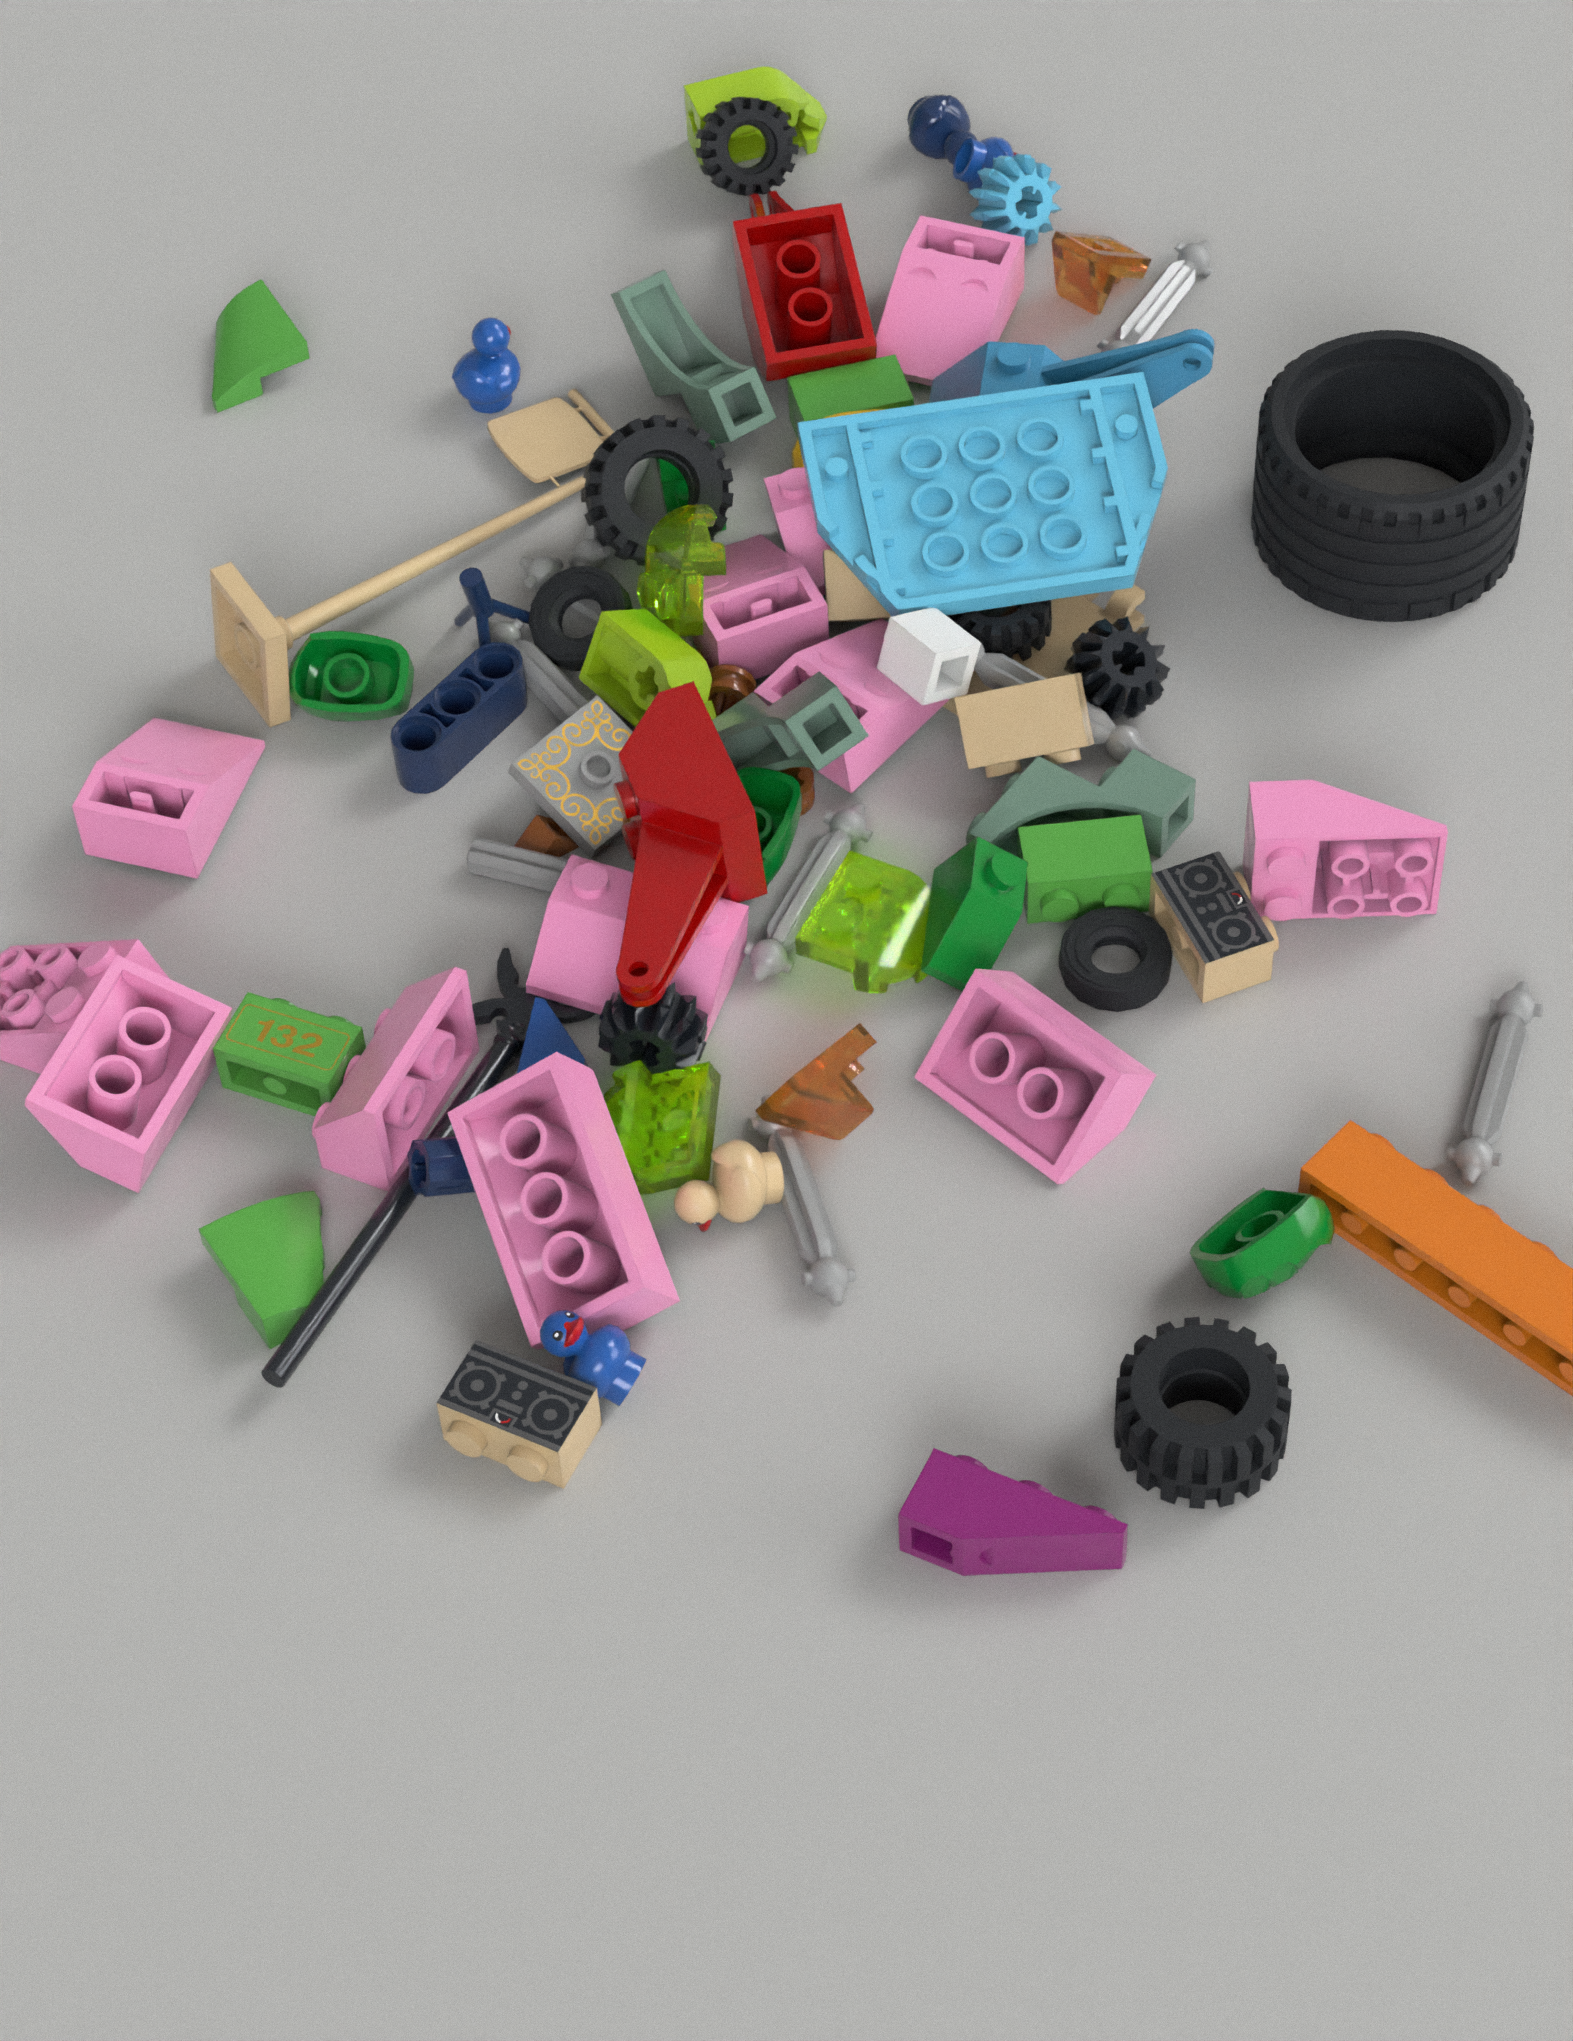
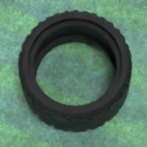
M1378 330L1356 333L1322 343L1300 354L1297 359L1290 361L1284 367V371L1278 373L1272 380V386L1267 388L1259 411L1251 529L1253 530L1254 544L1259 548L1258 554L1262 561L1268 564V570L1273 576L1281 580V584L1295 592L1300 598L1327 611L1361 620L1404 622L1433 618L1458 610L1467 603L1479 599L1483 592L1491 590L1496 585L1497 579L1502 578L1507 572L1508 564L1512 563L1516 547L1518 546L1534 440V422L1531 419V409L1529 404L1524 401L1525 396L1521 389L1514 385V380L1507 373L1503 372L1498 365L1480 353L1446 338L1421 332ZM1359 458H1394L1417 462L1440 470L1459 481L1460 484L1424 494L1392 495L1353 487L1331 478L1320 470L1332 464Z

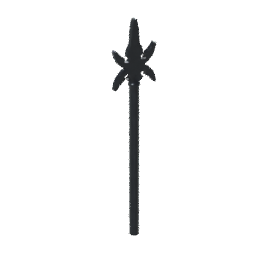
M509 948L502 949L497 961V982L504 998H492L472 1005L475 1025L489 1024L497 1016H503L505 1019L496 1020L497 1035L494 1037L493 1045L426 1139L454 1137L455 1133L447 1112L494 1087L513 1059L521 1055L535 997H543L526 993V987L521 988L517 986L519 974L512 963ZM543 998L561 1024L578 1022L596 1015V1013L570 1005H560L559 1002ZM409 1163L261 1372L262 1377L269 1384L278 1388L285 1386L418 1195L415 1196L408 1179Z

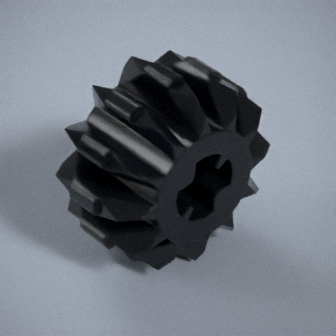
M1128 616L1117 619L1113 624L1106 618L1096 621L1088 629V632L1081 633L1073 641L1070 648L1073 655L1067 660L1066 666L1063 669L1070 674L1081 673L1085 696L1088 698L1087 702L1096 707L1101 706L1102 710L1108 714L1111 720H1116L1122 714L1128 719L1138 717L1146 710L1147 705H1153L1162 696L1164 689L1160 683L1167 678L1168 672L1171 669L1157 661L1163 654L1165 645L1151 646L1146 640L1150 626L1141 627L1136 632H1133Z
M675 982L667 987L664 995L658 1002L647 1007H634L627 1004L621 998L618 989L617 992L612 993L610 1000H606L599 1019L601 1023L598 1028L600 1036L598 1047L610 1053V1065L625 1066L630 1069L631 1079L638 1074L647 1075L656 1085L664 1076L671 1080L680 1081L684 1073L689 1069H694L696 1061H700L706 1046V1041L704 1040L708 1029L706 1024L708 1014L696 1008V996L681 995L676 992Z

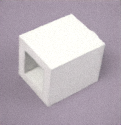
M926 608L892 616L889 618L876 669L921 705L966 695L981 642L937 608Z

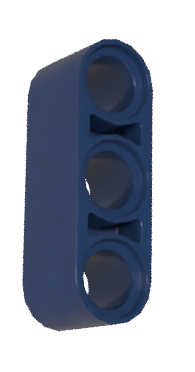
M493 642L481 646L396 722L391 730L390 738L397 777L402 787L416 794H427L439 790L523 713L527 707L528 696L523 658L518 649L513 645L502 642Z

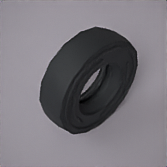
M573 566L555 573L539 588L530 607L528 624L534 644L554 664L570 671L582 670L595 630L582 638H571L565 635L562 628V619L567 608L579 600L591 599L599 603L601 611L633 609L629 593L615 577L593 566Z
M1112 906L1091 910L1073 921L1062 937L1059 952V969L1065 987L1078 1001L1098 1010L1121 1012L1140 1008L1159 996L1169 981L1173 952L1166 931L1152 917L1135 909ZM1112 944L1123 945L1133 949L1138 954L1140 962L1133 970L1117 974L1098 969L1093 964L1091 956L1102 946Z

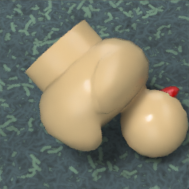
M733 1139L723 1143L711 1153V1158L714 1161L712 1172L713 1185L704 1180L696 1179L684 1183L676 1192L674 1208L680 1219L691 1225H698L702 1232L709 1229L712 1219L717 1213L732 1223L749 1221L761 1211L763 1205L778 1204L782 1200L784 1175L780 1159L773 1151L759 1153L753 1145L744 1140Z

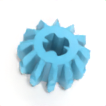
M1016 154V156L1012 157L1001 155L993 158L992 169L984 168L977 171L983 185L981 188H974L969 191L975 199H979V205L969 215L975 220L983 221L981 228L1025 237V245L1030 246L1038 243L1039 232L1047 233L1054 230L1048 217L1050 213H1057L1063 210L1052 199V196L1062 186L1055 181H1049L1052 168L1048 167L1045 163L1035 162V159L1030 155Z

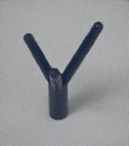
M470 567L461 572L459 581L468 604L455 617L454 622L457 626H463L473 616L476 618L479 648L491 643L488 618L494 613L512 619L518 618L523 623L528 624L530 611L491 598L482 572L478 568Z

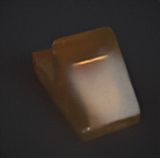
M1055 231L1051 240L1057 293L1064 299L1094 315H1099L1102 312L1114 283H1120L1122 277L1143 279L1152 260L1110 236Z
M859 1023L788 1079L755 1110L763 1121L833 1140L844 1139L868 1118L874 1110L871 1103L852 1081L865 1070L858 1059L877 1043L876 1040Z

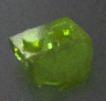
M707 504L679 507L658 521L647 540L645 572L640 573L638 576L637 594L640 606L647 609L679 636L703 635L704 576L726 575L725 547L720 542H712L708 527L714 525L717 516L714 510Z
M849 850L796 935V954L853 973L854 990L861 992L886 993L889 984L901 982L913 977L915 983H919L928 976V974L921 971L931 889L918 875L907 869Z
M639 1060L614 1071L612 1079L615 1084L605 1092L603 1097L639 1193L644 1195L679 1188L684 1183L694 1179L709 1181L721 1075L710 1061L652 1075L642 1061Z

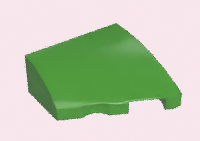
M262 279L244 288L234 296L216 321L212 402L215 410L219 413L263 395L260 378L310 359L307 341Z
M315 1191L298 1192L265 1200L235 1211L199 1228L202 1244L234 1288L238 1305L269 1349L282 1343L324 1284L325 1256L321 1240L320 1222L322 1207L320 1198Z

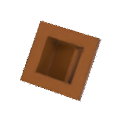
M537 814L514 845L515 847L556 857H561L579 848L552 818Z

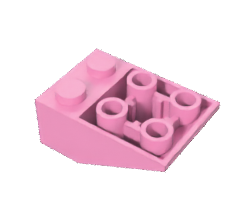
M920 215L902 250L875 337L877 343L876 358L896 354L907 381L932 386V381L935 377L988 341L998 342L1024 289L1025 237Z
M762 534L655 569L656 578L688 634L692 635L694 644L701 651L709 669L722 664L735 665L745 669L754 679L773 674L794 653L829 639L828 605L806 568Z
M882 618L794 653L754 690V693L767 706H770L817 672H821L838 687L869 736L818 772L851 794L950 700L946 699L921 705L876 669L888 622Z
M153 718L95 763L73 803L72 808L85 854L198 879L265 748L264 740Z
M1315 780L1249 782L1242 864L1244 878L1250 891L1251 903L1260 917L1267 916L1270 920L1275 921L1308 918L1349 919L1353 917L1395 915L1411 917L1415 915L1436 914L1448 835L1447 825Z
M139 939L10 946L0 954V1060L41 1074L116 955L164 977H169Z

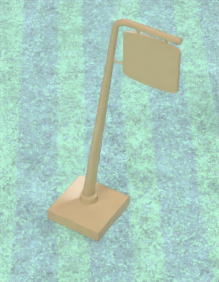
M571 389L568 393V397L577 406L576 408H573L561 398L554 397L492 419L487 423V429L495 444L525 477L534 483H541L551 479L558 487L286 619L279 615L274 617L232 562L210 569L216 657L269 727L291 720L287 650L293 647V641L579 492L585 487L586 478H583V475L562 486L554 478L587 466L594 456L592 454L614 431L577 389ZM579 412H582L603 436L599 437Z

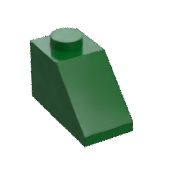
M977 836L934 869L921 964L922 972L963 992L975 969H992L1023 911L1027 861Z

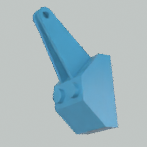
M1188 329L1160 339L1063 361L1045 345L988 341L933 379L929 403L1144 372L1150 400L1154 409L1209 374L1213 364L1215 343L1207 332L1199 329Z

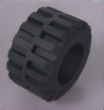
M652 415L649 419L641 420V418L628 422L599 445L592 454L594 456L591 462L586 466L583 478H586L585 487L581 490V503L586 502L588 511L584 516L588 526L593 525L599 534L595 538L602 546L608 544L616 551L614 555L624 561L631 559L637 561V565L649 567L653 564H661L662 567L687 559L708 546L714 540L713 537L716 533L723 529L728 519L725 517L727 509L732 506L734 493H729V483L733 481L731 468L725 470L721 460L726 455L720 445L714 448L707 439L711 435L700 428L696 431L688 427L690 422L688 420L677 417L672 421L666 420L665 415ZM647 458L662 459L675 466L683 475L688 487L689 498L686 511L677 521L664 526L652 525L640 519L630 508L625 495V479L630 469L639 461Z
M1200 1317L1184 1318L1183 1327L1175 1328L1171 1322L1157 1326L1155 1339L1144 1334L1134 1343V1355H1125L1120 1365V1377L1117 1378L1115 1447L1121 1448L1120 1461L1126 1471L1137 1470L1136 1483L1147 1492L1156 1486L1161 1489V1500L1175 1504L1178 1497L1190 1499L1189 1508L1204 1509L1205 1500L1216 1499L1220 1508L1233 1505L1235 1493L1240 1492L1246 1498H1249L1259 1492L1261 1479L1270 1482L1278 1471L1279 1459L1284 1458L1287 1444L1292 1389L1288 1388L1289 1374L1285 1364H1276V1350L1268 1342L1259 1346L1256 1345V1333L1243 1326L1238 1332L1229 1329L1228 1320L1214 1318L1213 1325L1200 1324ZM1203 1400L1219 1404L1235 1416L1221 1423L1201 1425L1185 1421L1177 1417L1169 1409L1183 1402Z

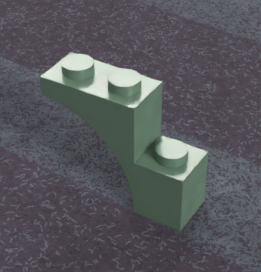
M666 270L657 271L611 294L655 397L681 393L696 429L702 428L711 435L707 439L708 441L714 440L715 444L732 442L777 419L755 366H746L733 361L704 335L681 302Z
M817 672L770 706H767L752 692L712 720L736 771L745 767H760L775 771L793 767H809L819 771L869 736L838 687L821 672Z
M1133 749L1117 768L1114 766L1109 767L1102 775L1098 786L1037 756L1022 774L1016 773L1009 779L1003 789L1001 798L987 813L980 812L973 819L966 834V844L978 836L1017 856L1018 827L1141 815L1149 854L1161 858L1193 821L1196 779L1136 749Z

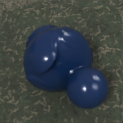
M951 95L925 96L918 99L909 110L907 117L909 140L914 148L924 156L933 159H947L948 162L954 165L956 154L962 143L968 138L978 141L976 136L970 132L969 115L963 104L956 97Z

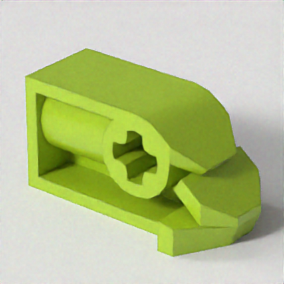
M769 66L756 67L684 85L687 138L695 155L696 148H700L701 139L696 138L698 129L703 130L706 124L703 118L707 113H713L717 110L715 105L722 101H731V98L734 97L759 98L760 100L775 104L776 109L784 111L788 115V125L795 127L797 136L792 137L793 144L799 145L798 148L803 147L807 155L816 153L818 150L822 131L827 121V115L822 105L800 85L776 68ZM744 125L737 128L732 133L728 142V151L734 163L763 157L766 146L765 139L762 133L752 125ZM697 157L700 165H703L702 158Z
M647 609L601 611L579 675V679L634 727L637 726L659 692L693 681L711 719L713 720L717 717L712 701H708L712 683L711 673L706 660L699 652Z

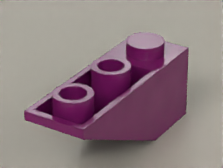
M935 1448L898 1514L900 1551L962 1576L1122 1569L1126 1562L1128 1524L1118 1521L1108 1511L1092 1505L1082 1507L1053 1495L1039 1483L1030 1480L1017 1481L989 1470L982 1462L967 1455L953 1456Z

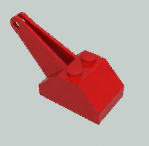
M777 191L767 192L769 215H765L760 196L758 194L749 195L751 218L733 221L732 240L742 313L754 363L766 382L876 359L877 343L842 203L794 210L779 196Z
M694 681L659 692L618 754L623 780L614 783L613 786L624 819L630 818L631 822L622 825V832L632 860H635L621 950L616 966V976L621 998L624 1002L634 1007H647L655 1004L662 998L719 898L741 903L768 894L755 810Z

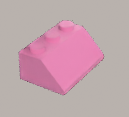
M571 854L548 899L526 982V993L601 1014L606 1000H610L612 993L617 992L619 989L616 966L623 939L633 872ZM719 898L669 984L670 986L675 982L676 992L681 995L696 996V1008L708 1014L706 1023L708 1029L704 1041L707 1040L746 955L744 949L747 944L749 906Z
M116 955L26 1097L25 1107L81 1167L139 1193L215 1067L216 1060L213 1047L231 1020L232 1008Z
M453 967L405 987L392 1009L386 1008L381 1013L374 1029V1036L362 1055H355L346 1068L342 1086L331 1102H325L319 1108L314 1118L312 1135L316 1140L322 1168L389 1192L409 1163L407 1154L412 1141L424 1139L480 1050L466 970Z
M975 969L914 1078L1056 1184H1064L1126 1128L1156 1074L1013 971Z

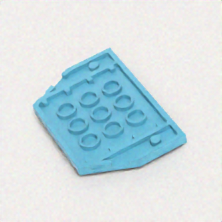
M1144 372L797 422L798 440L817 532L891 616L926 608H937L947 616L1133 588L1166 483L1168 471Z

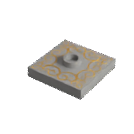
M598 695L512 762L508 773L590 859L623 833V815L617 802L613 784L623 780L618 754L633 732Z

